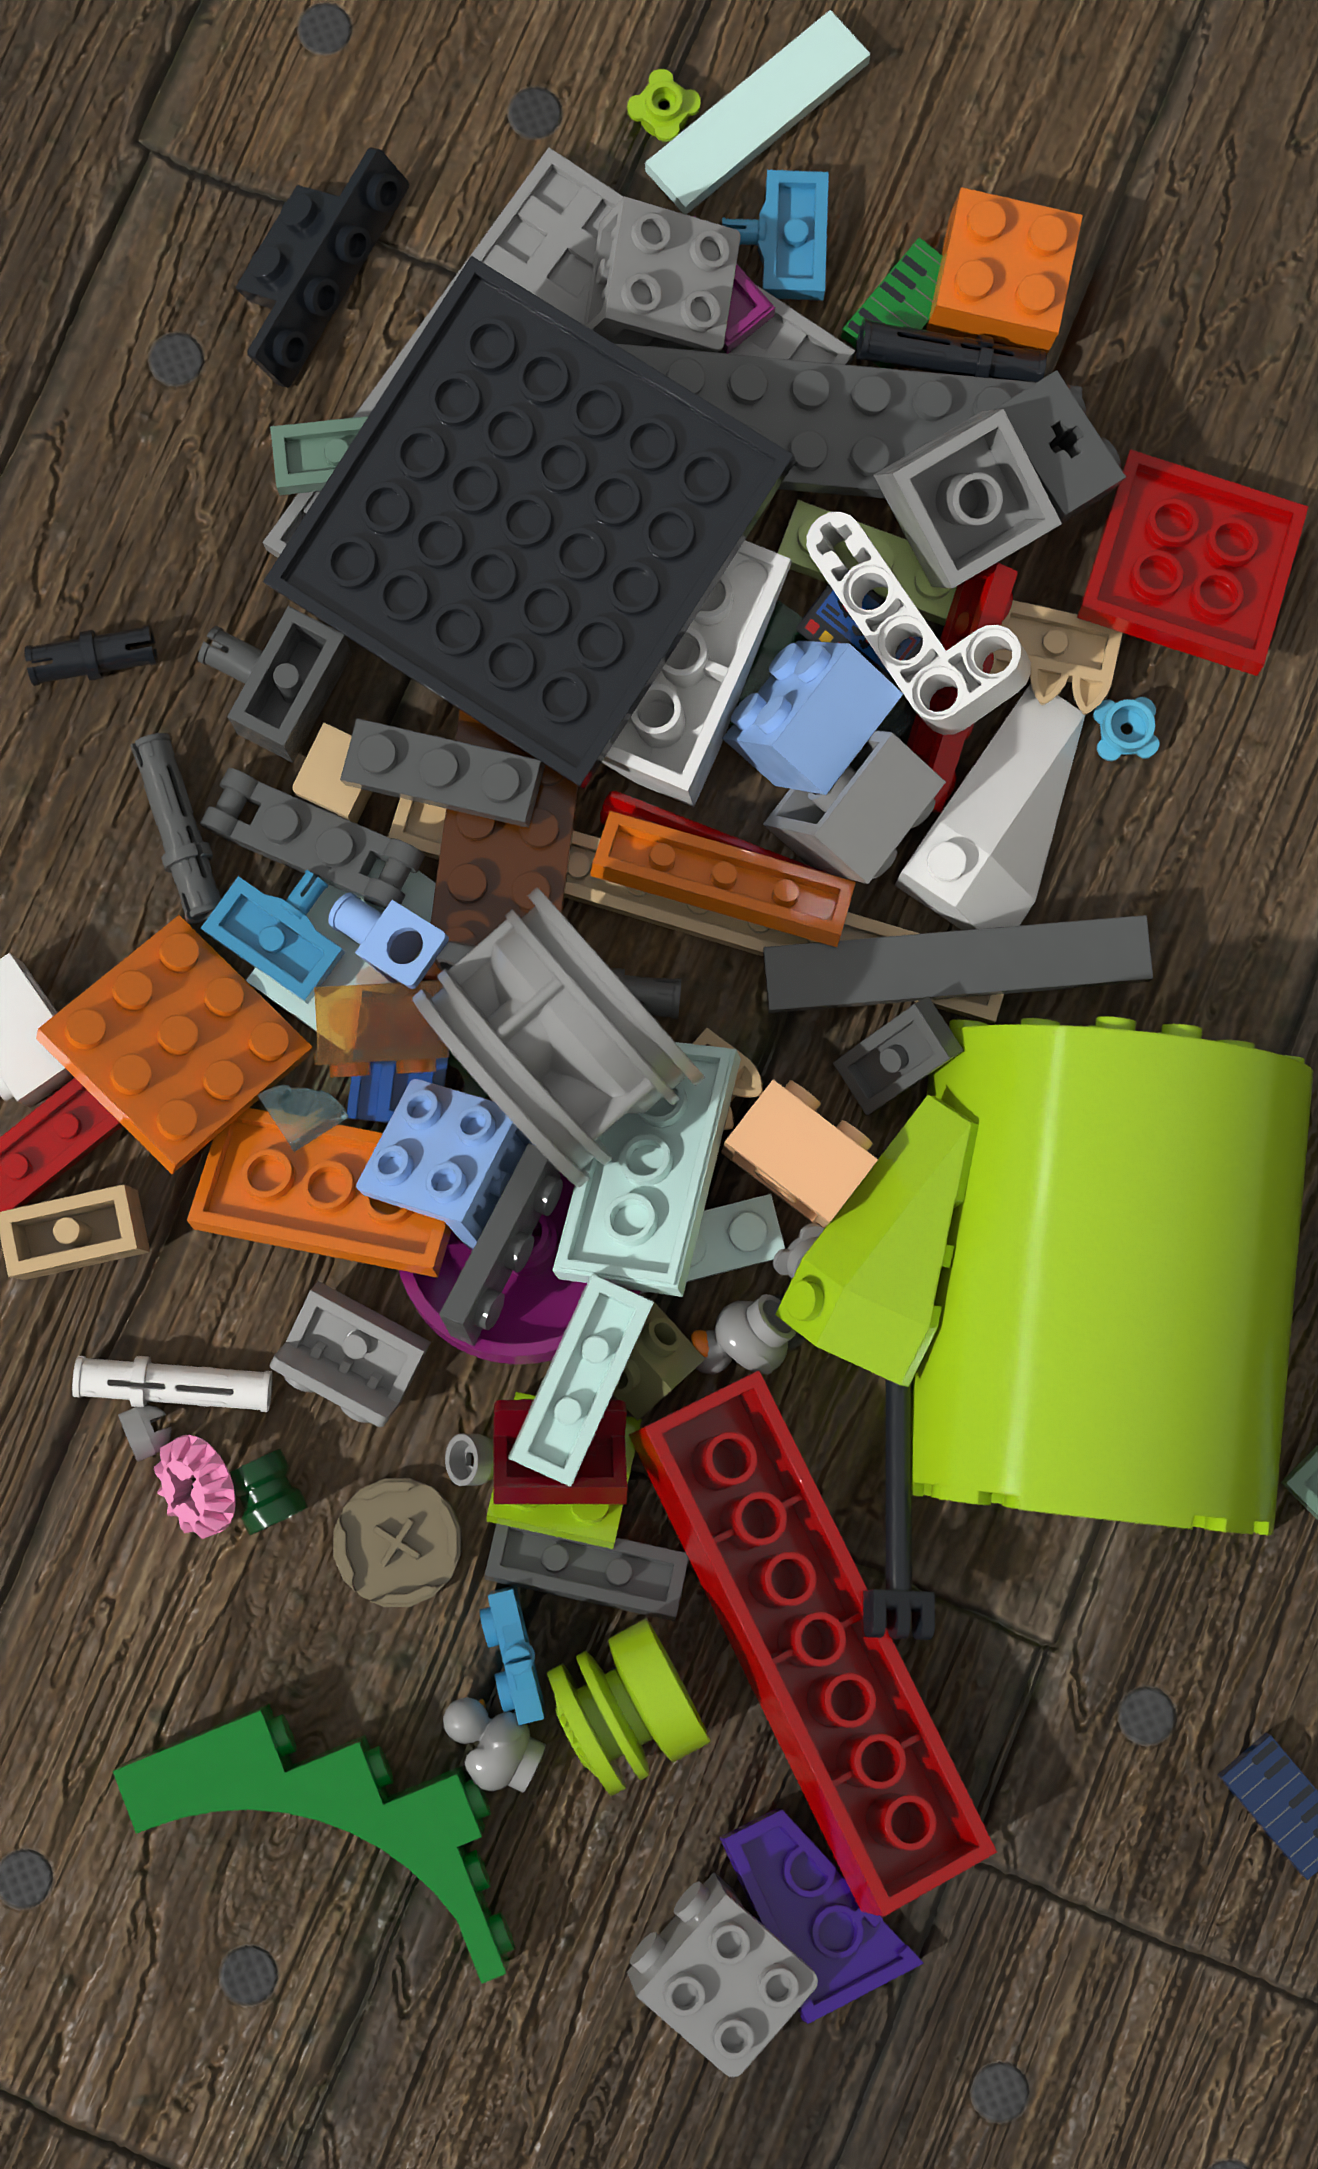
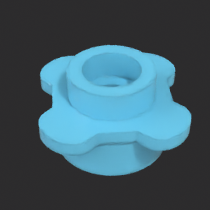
M1138 697L1135 700H1122L1117 703L1107 699L1103 700L1095 708L1093 716L1095 721L1100 724L1101 740L1097 744V752L1104 760L1116 761L1121 755L1136 754L1142 759H1147L1157 752L1159 739L1153 734L1155 730L1154 715L1156 714L1154 703L1145 697ZM1129 724L1132 727V733L1128 735L1123 734L1121 725Z

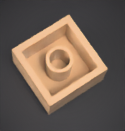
M773 1079L726 1139L721 1153L809 1221L825 1228L878 1159L868 1152L873 1143L857 1128L844 1120H841L838 1126L835 1127L817 1113L821 1103L799 1084L790 1080L783 1087Z

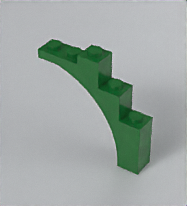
M267 1704L130 1760L113 1771L136 1834L180 1818L216 1811L258 1810L281 1812L318 1820L356 1835L400 1862L435 1893L457 1920L481 1984L507 1973L509 1965L507 1953L515 1950L511 1931L502 1912L491 1915L482 1891L490 1888L491 1883L480 1853L477 1849L467 1853L464 1844L482 1837L485 1830L482 1818L491 1815V1811L484 1790L474 1784L472 1779L467 1781L462 1766L389 1796L385 1786L394 1783V1779L381 1746L371 1749L366 1735H363L293 1764L289 1754L296 1752L297 1747L290 1725L283 1714L274 1717L270 1704Z

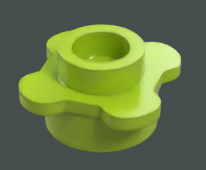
M658 69L649 75V84L643 92L629 99L627 111L632 120L641 121L643 128L649 134L655 136L660 141L670 142L684 129L688 116L696 115L699 112L701 100L695 90H685L674 82L670 71ZM661 101H667L670 107L662 110L658 107V104Z

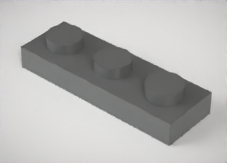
M356 718L340 780L346 786L529 828L545 766L537 759Z
M528 1143L439 1314L451 1337L472 1346L475 1345L482 1330H490L498 1320L504 1304V1294L502 1291L513 1271L519 1273L526 1265L534 1244V1238L531 1235L541 1215L549 1216L555 1209L561 1196L563 1181L561 1180L559 1170L536 1146Z
M496 1523L485 1571V1580L675 1621L689 1558L685 1552L616 1538L614 1549Z

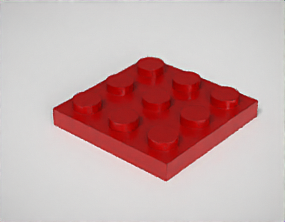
M1130 449L1122 469L1126 478L1116 488L1077 618L1258 676L1265 664L1309 506Z

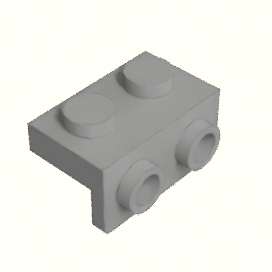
M318 1281L310 1290L286 1342L274 1355L270 1368L282 1374L293 1387L304 1392H315L339 1405L342 1411L350 1418L358 1422L372 1423L378 1427H384L402 1403L431 1342Z

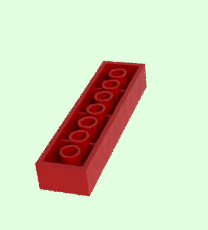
M758 1370L629 1434L637 1454L860 1911L884 1917L997 1853L892 1638L888 1634L887 1628L882 1638H868L864 1634L863 1591L868 1589L760 1371Z

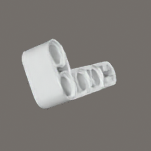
M829 512L820 516L811 525L806 543L810 557L913 709L933 731L943 735L956 734L963 731L1014 696L1026 685L1031 674V662L1017 636L1008 628L1000 625H986L974 631L946 651L869 537L851 515L843 512ZM841 541L846 543L847 548L859 563L850 570L846 568L834 550L836 544ZM876 587L888 588V596L880 607L873 610L862 609L863 598L870 590ZM909 637L923 638L922 648L914 658L903 661L895 659L897 647L903 640ZM1003 649L1012 652V659L1005 670L997 674L983 672V663L990 653ZM944 687L958 689L957 699L949 709L942 712L929 710L930 700L937 690Z

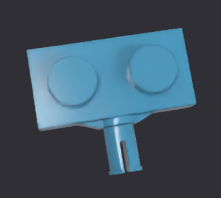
M767 170L766 198L759 214V220L727 219L722 217V226L739 231L741 235L739 245H758V253L763 264L762 289L777 299L824 300L829 172Z
M309 870L305 871L304 876L286 901L279 897L263 894L238 876L201 927L205 933L307 1004H309L345 954L341 947L319 933L306 916L323 891L329 886Z
M509 1586L493 1590L487 1595L490 1607L479 1609L488 1648L499 1645L505 1671L495 1673V1680L503 1712L515 1710L518 1725L542 1720L545 1718L546 1708L534 1662L535 1651L530 1645L516 1586Z

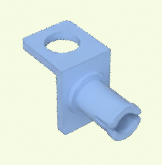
M351 892L345 893L334 903L328 918L329 925L334 930L344 933L360 944L355 952L360 958L392 984H396L399 981L410 989H415L435 962L438 954L449 941V937L442 930L394 900H391L384 912L381 913L363 902L357 895ZM421 950L420 955L414 960V958L416 957V955H417V954L419 953V951Z

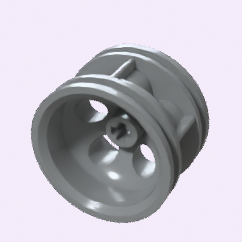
M537 887L528 895L530 900L536 905L522 918L513 909L505 915L507 919L449 971L444 969L437 975L439 981L444 986L441 990L432 996L426 990L421 989L412 997V1000L445 1045L501 1110L564 1176L576 1186L581 1187L590 1179L588 1172L584 1168L590 1161L596 1158L600 1163L606 1165L613 1159L598 1137L623 1115L646 1113L663 1097L673 1106L680 1100L673 1091L674 1087L686 1077L696 1086L705 1076Z

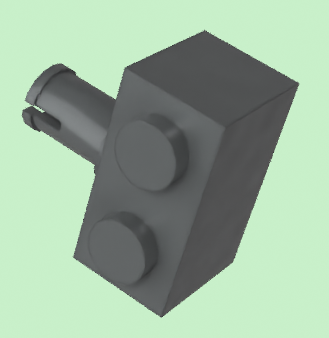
M290 606L285 610L263 651L225 632L222 628L214 626L207 634V638L213 640V642L209 645L203 641L198 655V662L209 665L245 684L227 716L238 735L293 763L352 656L345 635Z

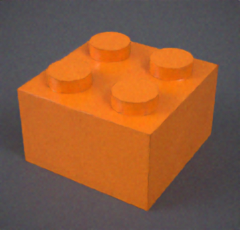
M961 187L948 221L938 279L926 330L976 339L979 334L993 336L995 343L1019 348L1045 350L1046 354H1048L1059 334L1083 215Z

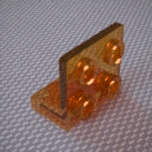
M438 980L421 981L415 989H410L402 983L314 987L318 1051L314 1052L315 1065L329 1064L330 1077L371 1075V1062L396 1061L397 1074L436 1072V1058H449V1048L420 1013L412 997L421 989L434 996L444 986Z

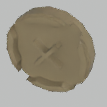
M385 1478L360 1489L344 1506L333 1530V1557L343 1581L361 1597L383 1607H411L435 1596L453 1577L462 1554V1527L452 1504L433 1486L412 1478Z

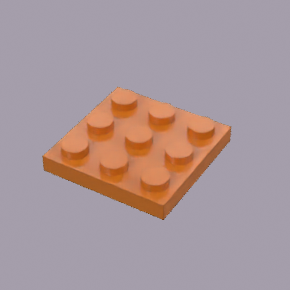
M180 915L40 1026L36 1035V1039L171 1174L176 1172L308 1058L313 1048Z

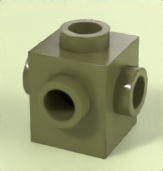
M655 1302L613 1392L618 1400L626 1402V1409L637 1421L705 1360L701 1353L696 1350L693 1344Z

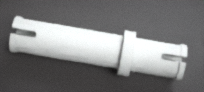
M78 1356L73 1371L72 1393L73 1397L78 1398L86 1396L130 1400L132 1407H144L150 1401L204 1407L253 1409L268 1412L272 1393V1371L256 1372L212 1367L151 1363V1357L136 1356L134 1362L90 1359L85 1356Z

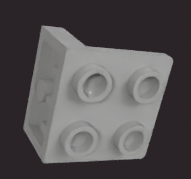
M624 196L600 221L584 325L609 341L616 337L623 329H629L707 352L717 353L724 346L741 237L739 231Z

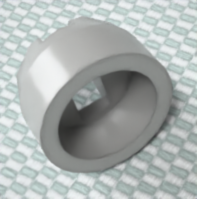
M156 1406L134 1407L118 1414L137 1462L160 1452V1448L170 1441L171 1427L154 1432L152 1428V1422L166 1415L164 1411Z
M458 1434L451 1439L446 1450L445 1465L453 1483L458 1486H478L493 1480V1439L481 1434ZM471 1453H473L474 1456L473 1465H471Z

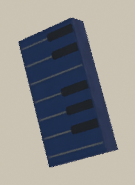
M1264 1733L1217 1775L1302 1877L1309 1880L1318 1872V1791L1270 1734Z

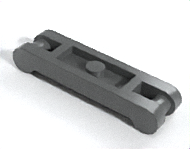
M234 768L227 769L220 783L224 791L215 808L209 806L200 821L202 827L221 838L305 874L306 870H309L328 885L347 893L351 892L360 899L383 909H386L391 900L400 905L402 904L406 895L401 889L410 872L417 873L425 858V854L404 841L381 835L263 784ZM246 802L259 807L251 825L237 820ZM377 858L385 861L386 864L378 879L368 877Z

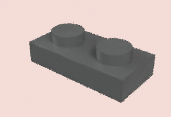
M928 996L899 1014L835 1060L833 1064L868 1116L964 1050Z

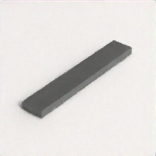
M1147 915L841 940L837 947L819 942L763 947L768 1013L921 1001L928 996L931 1000L1141 983L1150 982L1153 979Z

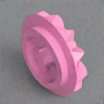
M182 1435L161 1447V1461L154 1466V1471L162 1482V1486L157 1491V1494L165 1497L168 1503L167 1515L178 1517L180 1528L184 1533L195 1532L202 1539L224 1531L232 1522L235 1513V1491L229 1470L220 1455L209 1443L194 1435Z

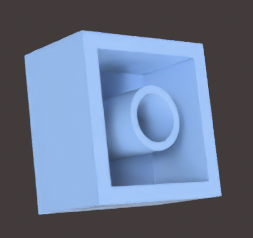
M797 641L787 645L776 655L769 667L771 676L758 693L755 692L748 695L739 703L731 716L733 725L722 739L774 786L826 795L903 693L851 644Z

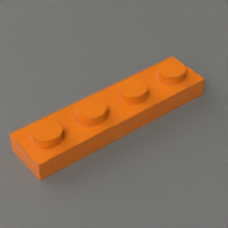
M613 811L609 812L592 863L590 875L833 947L838 946L856 884L855 881Z

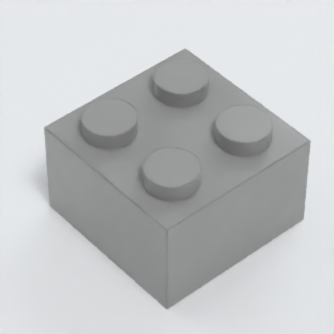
M1004 409L981 411L874 474L884 497L932 587L953 589L1062 524Z
M875 730L826 795L789 789L763 825L809 866L827 874L869 884L872 879L882 875L892 865L897 855L895 848L908 831L921 824L930 815L935 806L934 797L946 782L894 733Z

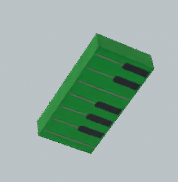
M918 237L843 327L841 337L856 348L860 325H862L864 318L895 326L926 330L942 255ZM874 362L880 368L893 369L896 364Z

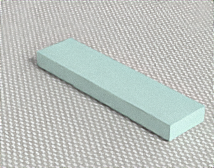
M829 10L645 162L646 173L680 211L687 215L869 64L871 54L838 17Z

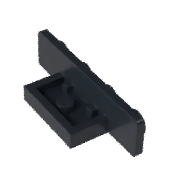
M368 148L340 196L297 185L289 199L284 203L279 216L259 249L251 258L247 269L235 287L249 302L272 309L248 348L247 354L279 386L289 388L294 382L409 189V181L381 149Z

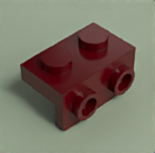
M497 1400L494 1403L493 1504H626L628 1486L625 1445L627 1412L625 1401H609L571 1487L508 1458L534 1400Z

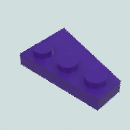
M776 1808L719 1837L756 1919L807 1963L817 1976L818 1983L816 1989L798 2008L802 2020L807 2024L924 1964L911 1948L905 1945L889 1928L881 1916L860 1911L846 1880L836 1870L837 1868L782 1809Z

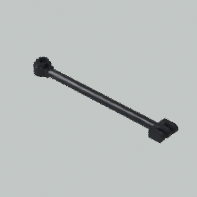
M886 1148L881 1150L875 1158L879 1159ZM885 1379L886 1590L872 1589L863 1591V1630L868 1638H882L886 1630L887 1611L889 1636L892 1639H906L910 1633L912 1612L913 1637L916 1640H931L935 1631V1592L912 1591V1381L909 1387Z

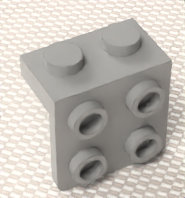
M714 1872L704 1884L696 1882L682 1894L674 1908L676 1916L660 1934L652 1932L640 1942L630 1958L632 1966L627 1973L636 1997L725 2075L736 2077L746 2070L817 1987L818 1979L814 1970L743 1908L733 1888Z

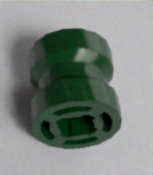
M282 1449L268 1453L229 1472L234 1486L235 1497L240 1499L244 1508L241 1519L249 1536L308 1508L301 1490L292 1487L286 1474L289 1464Z

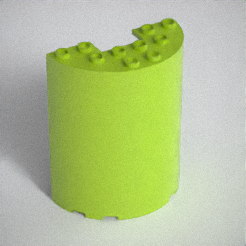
M1097 1017L1095 1025L1086 1027L1060 1026V1022L1039 1018L1021 1019V1025H988L987 1023L973 1020H950L949 1028L964 1051L929 1074L927 1095L939 1098L976 1122L979 1126L964 1202L953 1209L946 1245L954 1246L950 1268L941 1267L934 1305L942 1307L938 1328L912 1379V1495H927L941 1500L979 1505L998 1503L1004 1507L1019 1510L1188 1529H1192L1193 1526L1221 1532L1253 1534L1255 1532V1534L1273 1535L1314 1071L1305 1064L1304 1058L1279 1055L1255 1049L1254 1043L1238 1040L1212 1041L1202 1039V1028L1191 1025L1165 1024L1162 1025L1161 1033L1135 1031L1136 1021L1120 1017Z

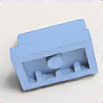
M413 1079L408 1084L356 1187L364 1196L444 1221L465 1246L473 1251L528 1143L534 1144L494 1101L423 1080Z

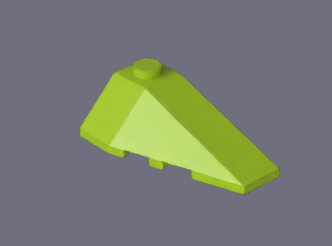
M927 1095L835 1217L803 1256L775 1315L816 1347L898 1385L909 1387L938 1328L942 1307L934 1305L941 1267L950 1268L954 1246L946 1245L953 1209L964 1202L979 1125L939 1098Z

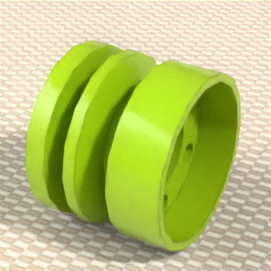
M647 1618L609 1638L610 1651L616 1666L610 1672L605 1674L587 1651L577 1655L576 1658L587 1682L586 1685L579 1688L563 1663L547 1672L554 1691L557 1706L555 1711L568 1740L583 1766L600 1780L610 1796L626 1789V1783L616 1761L617 1758L624 1755L640 1780L649 1776L648 1761L642 1745L654 1739L665 1756L672 1762L711 1742L694 1703Z

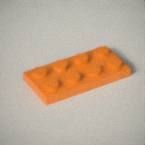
M248 1108L213 1139L187 1218L188 1223L194 1230L437 1278L452 1231L444 1221L364 1196L357 1189L356 1184L383 1133Z

